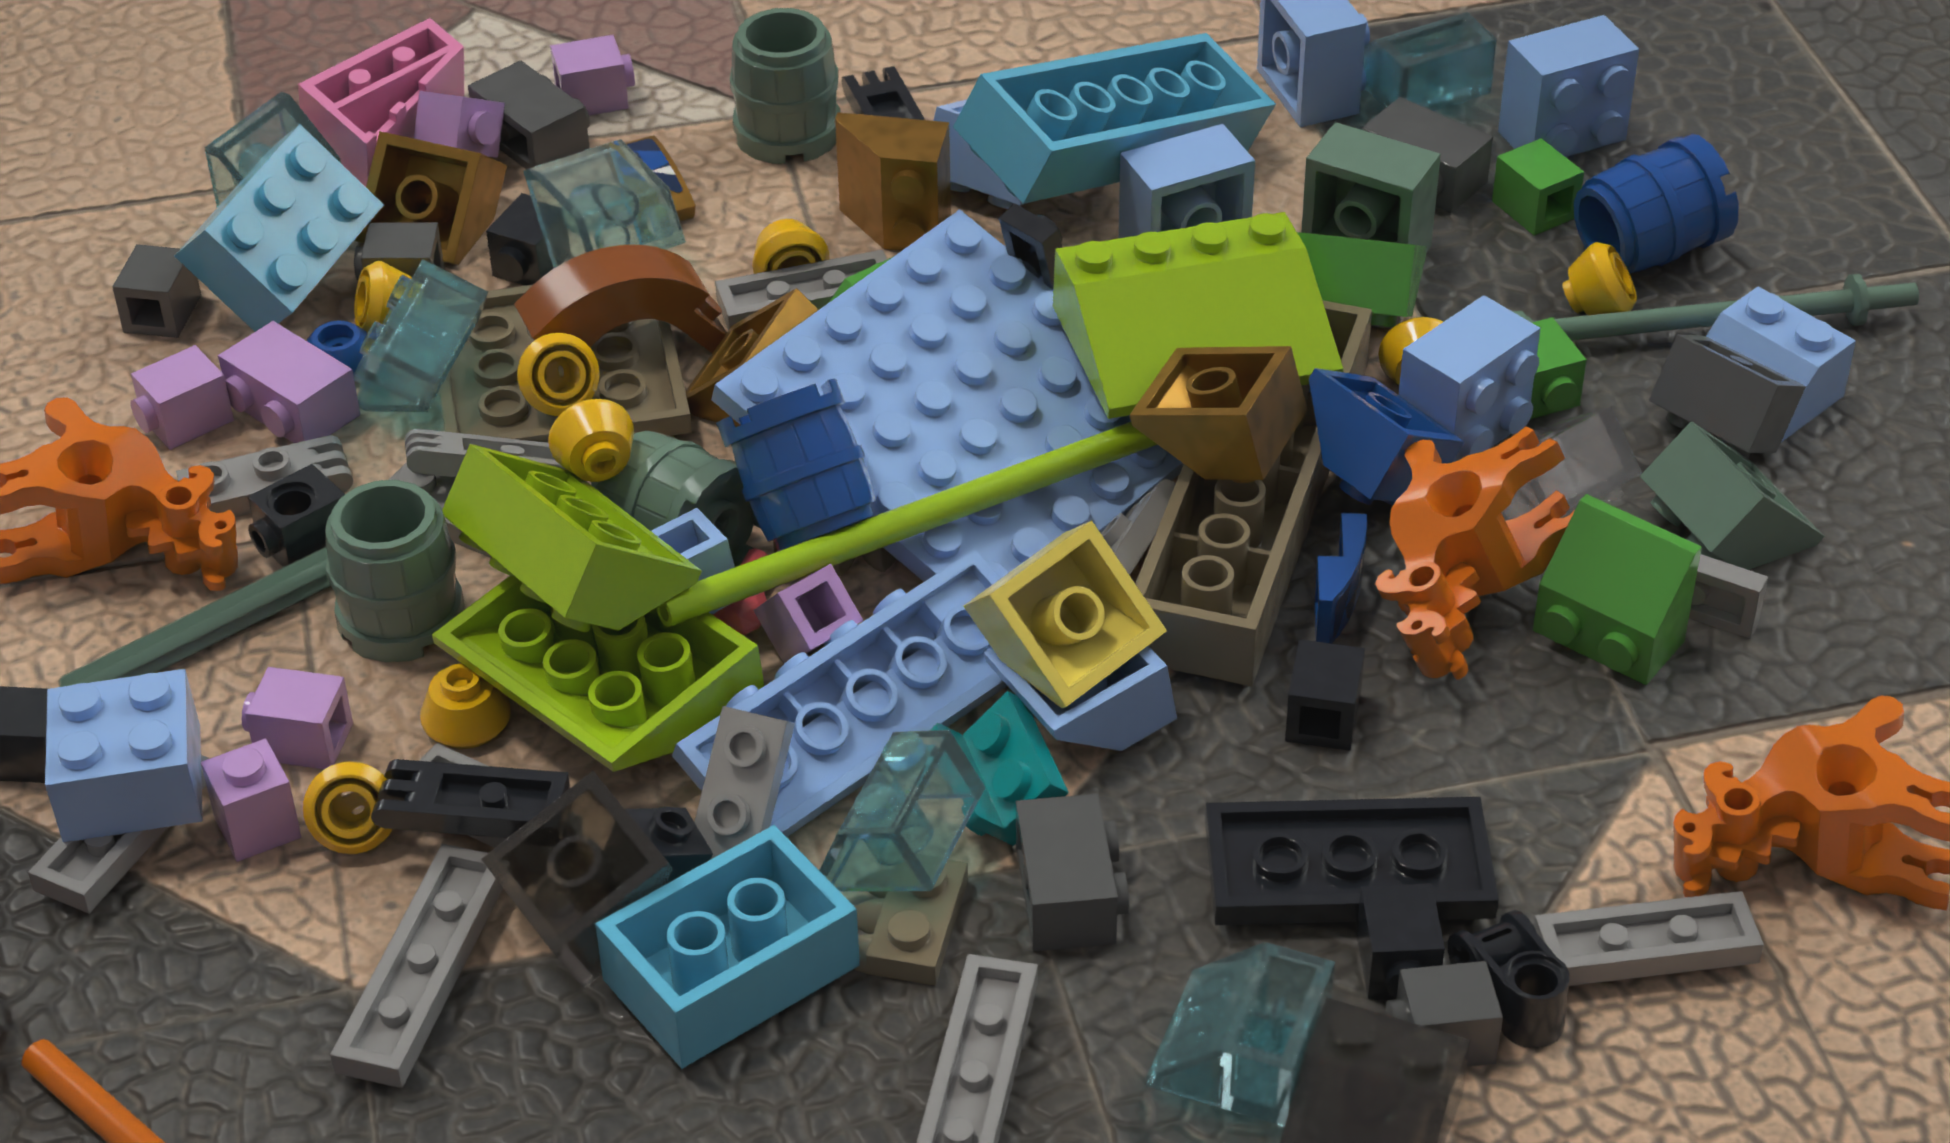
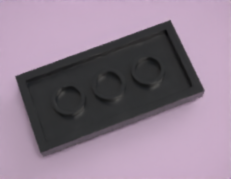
M1481 796L1206 803L1205 827L1215 925L1357 922L1361 887L1432 883L1439 920L1497 918L1499 898Z

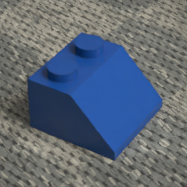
M1315 368L1309 377L1323 465L1342 479L1339 484L1341 490L1362 503L1371 505L1374 500H1382L1393 506L1396 500L1407 490L1412 480V469L1405 457V450L1412 443L1423 439L1432 440L1442 459V464L1452 463L1465 443L1374 377Z

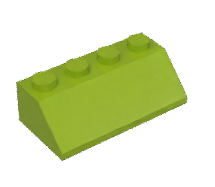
M470 444L442 509L444 517L461 530L459 539L462 542L487 552L491 556L489 564L493 568L518 578L522 582L520 586L521 592L537 601L550 605L554 609L551 615L553 619L578 631L588 632L591 625L619 631L696 584L702 573V570L587 481L580 479L570 471Z

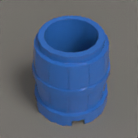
M1690 134L1685 137L1680 136L1668 140L1660 145L1657 150L1640 156L1632 155L1624 158L1615 164L1614 167L1588 179L1582 186V189L1577 192L1574 200V219L1585 250L1594 242L1610 244L1622 258L1629 274L1656 265H1666L1697 247L1706 248L1732 236L1738 224L1739 202L1736 191L1726 195L1720 177L1730 173L1724 160L1713 145L1700 135Z
M835 378L827 380L821 386L824 395L820 396L815 383L747 408L748 415L739 418L741 426L735 427L731 416L716 423L725 447H732L735 462L744 486L742 493L745 501L750 502L767 541L774 540L778 551L874 516L870 504L876 502L863 459L866 456L862 445L857 444L849 422L840 407L845 404V400Z

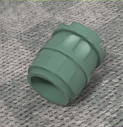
M774 8L760 11L746 18L733 38L732 67L730 72V90L734 95L735 102L733 130L736 133L737 145L740 150L754 159L772 164H786L785 155L803 153L805 162L829 152L836 144L835 118L837 112H840V107L836 102L839 79L838 67L835 63L831 35L821 20L813 14L795 8Z
M652 431L634 433L630 458L625 468L608 480L591 482L594 488L650 531L698 508L728 539L735 567L741 565L750 549H754L746 545V542L751 535L753 526L758 528L760 526L750 502L745 501L742 493L744 486L736 462L718 459L694 442L678 440Z
M400 480L373 481L354 488L339 499L328 517L325 533L327 549L326 572L336 596L334 613L337 628L342 639L343 636L352 642L353 651L360 656L381 662L412 661L424 657L423 647L434 643L432 634L465 610L462 587L455 574L456 548L449 536L441 506L424 489L414 483Z

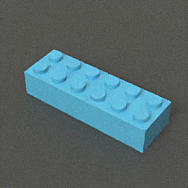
M1207 33L980 74L953 128L970 145L971 151L982 159L1003 181L1006 189L1025 204L1119 183L1121 152L1219 124H1224L1248 152L1276 103Z

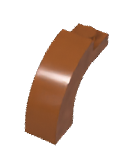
M626 244L609 246L574 257L544 275L514 303L528 331L535 340L550 333H567L578 337L591 347L607 332L622 324L642 319H655L674 325L713 353L727 333L717 318L722 313V309L710 296L691 263L669 250L648 245Z

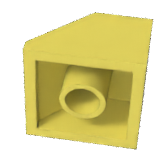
M1092 520L1061 534L964 605V608L999 659L1060 708L1070 705L1167 632Z

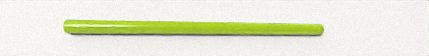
M1131 422L699 580L690 588L656 608L658 616L666 627H671L813 574L829 564L834 566L1158 444L1133 427Z

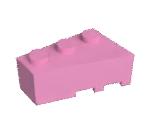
M428 18L299 83L300 124L366 187L379 131L414 139L419 91L464 96V46L431 18Z

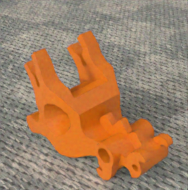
M68 397L56 398L48 402L44 409L46 424L52 432L61 438L53 443L42 445L31 454L17 460L0 464V515L26 506L35 505L53 507L56 512H52L40 521L24 527L0 530V554H13L9 557H0V584L18 582L33 576L47 574L68 578L111 563L131 547L148 542L150 554L164 552L165 565L172 573L180 575L192 574L201 568L203 584L209 590H224L226 587L225 577L235 573L238 568L236 519L231 510L221 513L209 510L211 506L209 495L213 491L215 484L214 473L211 469L202 465L191 466L188 469L189 478L184 477L177 481L165 470L154 444L136 428L106 426L96 423L85 415L74 400Z
M1527 426L1493 448L1467 455L1452 463L1442 464V459L1432 440L1423 439L1414 442L1405 450V457L1412 469V480L1407 490L1392 506L1389 523L1392 537L1404 557L1406 570H1401L1396 577L1392 570H1385L1377 577L1375 585L1382 598L1389 601H1398L1400 609L1408 616L1403 621L1397 623V628L1410 652L1414 655L1413 658L1421 673L1428 678H1439L1452 672L1456 680L1466 676L1469 668L1462 652L1470 647L1474 638L1473 631L1464 614L1481 603L1478 596L1505 591L1543 574L1574 513L1573 511L1567 517L1561 518L1570 507L1565 496L1556 490L1528 513L1505 521L1501 512L1511 505L1517 490L1528 481L1548 472L1565 459L1557 441L1549 438L1539 445L1540 442L1535 431Z
M1880 695L1871 699L1855 716L1843 723L1830 726H1797L1785 733L1773 745L1761 769L1743 782H1740L1737 777H1733V765L1731 763L1719 761L1709 764L1704 770V789L1707 793L1706 805L1708 808L1697 814L1681 809L1674 817V871L1676 876L1685 882L1683 884L1684 896L1695 897L1706 894L1712 883V869H1716L1720 876L1730 881L1740 882L1749 880L1757 873L1759 863L1769 865L1771 862V847H1780L1794 852L1817 875L1866 896L1889 893L1905 897L1925 907L1947 911L1950 898V884L1932 880L1927 876L1932 873L1950 874V849L1918 842L1902 833L1893 824L1910 826L1922 834L1950 842V813L1941 812L1934 808L1938 806L1950 808V782L1923 774L1908 765L1898 754L1889 752L1880 745L1881 742L1897 734L1903 727L1904 709L1902 703L1894 697Z

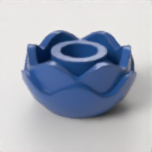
M338 320L324 323L317 327L306 340L353 370L354 380L359 375L369 373L372 370L373 355L377 354L375 343L364 329L351 322Z

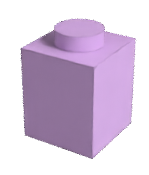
M614 35L550 45L555 85L572 98L580 100L589 115L629 109L627 87L635 86L633 65L629 54H620Z
M419 91L414 139L498 158L505 103Z
M196 345L131 373L136 398L130 402L133 415L145 433L153 431L169 450L234 421L225 376Z
M831 564L778 592L753 610L784 664L801 652L808 654L824 645L826 641L831 639L830 635L844 623L853 620L856 624H859L863 621Z
M268 667L256 692H250L247 695L242 709V726L245 731L250 733L251 742L254 743L266 738L279 763L318 769H325L334 765L353 725L345 679L342 676Z
M266 738L201 762L214 818L236 862L302 838L290 782Z

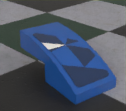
M1341 513L1338 556H1318L1314 596L1316 642L1332 644L1345 628L1355 609L1363 576L1367 541V514Z

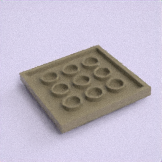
M533 285L427 299L445 432L548 443L550 429L558 416L544 414L533 408L523 397L517 379L520 358L525 349L535 339L532 338L514 303ZM655 319L631 321L607 332L590 347L599 365V383L592 399L610 400L621 405L631 417L634 433L652 431L667 436L692 433L690 411L670 323Z

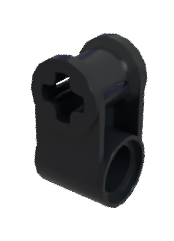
M1512 910L1501 916L1499 924L1473 934L1461 930L1449 936L1447 946L1451 964L1486 961L1503 1016L1501 1031L1505 1037L1512 1043L1527 1048L1546 1047L1559 1040L1564 1032L1570 972L1565 963L1556 957L1537 934L1535 927L1526 915L1521 911Z

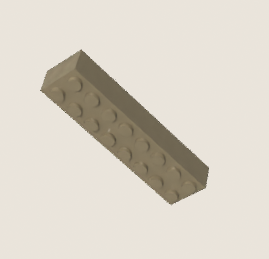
M1322 300L1342 362L1343 372L1364 375L1368 365L1372 309ZM1310 384L1301 386L1308 411L1264 480H1256L1249 483H1236L1232 480H1205L1185 464L1182 467L1135 583L1167 630L1166 633L1148 646L1168 666V669L1253 686L1330 471L1323 465Z

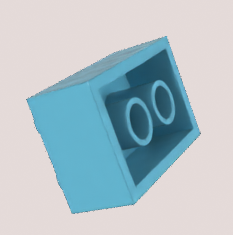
M299 124L260 159L174 257L252 330L257 331L271 321L279 324L292 314L384 204Z
M775 825L595 923L604 982L681 1069L860 966L857 909Z

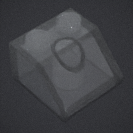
M1606 407L1535 430V434L1540 442L1539 445L1549 438L1557 441L1565 459L1548 472L1528 481L1517 490L1511 505L1501 513L1505 521L1517 518L1541 504L1556 490L1565 496L1570 507L1561 518L1570 515L1585 494L1608 504L1623 497L1624 493L1621 486L1641 475L1642 471L1612 407Z

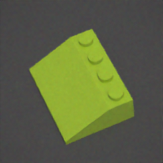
M1285 212L1274 214L1262 213L1254 217L1218 223L1206 222L1193 227L1162 232H1144L1137 236L1100 242L1088 241L1080 245L1055 249L1053 308L1108 419L1130 415L1176 348L1291 346L1301 386L1309 384V377L1315 368L1343 372L1342 362L1307 249Z
M508 576L432 634L434 644L612 772L673 753L678 742L721 715L722 707L726 706L741 690L750 685H755L758 690L765 686L758 645L709 612L671 627H666L660 620L655 608L619 631L591 625L588 632L569 628L553 619L551 615L554 609L550 605L537 601L521 592L520 586L522 582L513 576Z

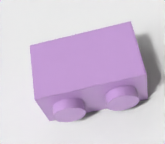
M271 321L218 355L221 372L225 376L231 407L238 412L244 411L266 425L277 437H285L293 443L329 436L360 416L353 370L275 321Z

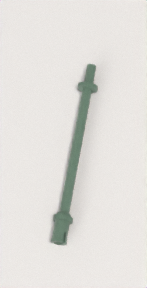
M1849 274L1845 279L1842 290L1783 295L1779 297L1811 316L1845 313L1852 326H1861L1866 323L1869 310L1917 305L1919 302V290L1915 282L1867 287L1861 274ZM1738 300L1557 318L1555 321L1571 341L1713 326L1723 310ZM1521 310L1512 311L1531 323L1536 322L1531 317L1526 316Z

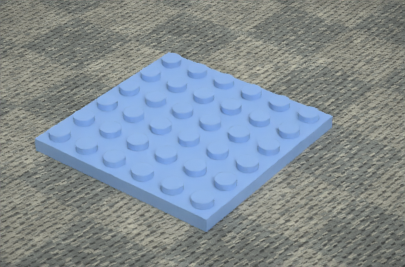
M960 209L714 385L711 399L740 424L739 418L748 415L747 408L815 383L821 396L824 395L821 386L829 379H837L845 400V404L840 407L849 422L857 444L862 445L866 456L863 459L876 502L870 504L874 516L1131 422L1129 415L1108 419L1053 308V290L1044 284L1042 276L1038 279L1025 268L1022 259H1017L1007 254L1006 247ZM1156 445L883 548L923 582L973 549L1002 578L1061 534L1092 520L1099 532L1102 533L1119 513L1125 516L1135 504L1139 503L1162 480L1168 479L1172 481L1180 474L1184 464L1162 447Z

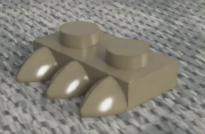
M900 852L897 863L883 864L859 875L858 882L865 890L877 898L854 906L857 909L858 929L867 933L858 935L860 966L854 970L870 975L936 986L968 884V863Z

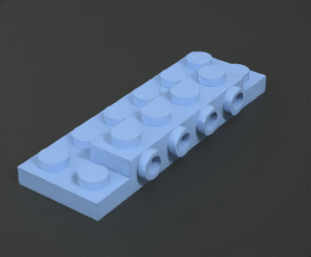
M975 549L908 593L902 588L893 591L876 606L871 617L859 625L853 620L844 623L830 635L831 639L824 643L825 647L810 657L805 652L793 656L781 666L775 674L773 681L759 690L755 685H750L737 693L727 703L725 707L795 723L770 827L775 825L788 837L930 739L928 731L934 725L940 723L946 727L950 726L1007 687L1006 683L986 662L984 652L992 647L964 608L965 604L1001 579ZM720 715L678 742L672 754V757L701 791Z

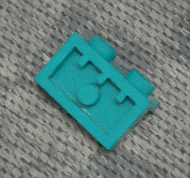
M1006 691L963 735L940 723H937L928 731V736L938 756L935 759L936 767L949 782L957 800L956 813L963 824L977 835L984 836L987 833L1014 846L1016 844V801L1064 797L1069 793L1031 711L1017 695Z

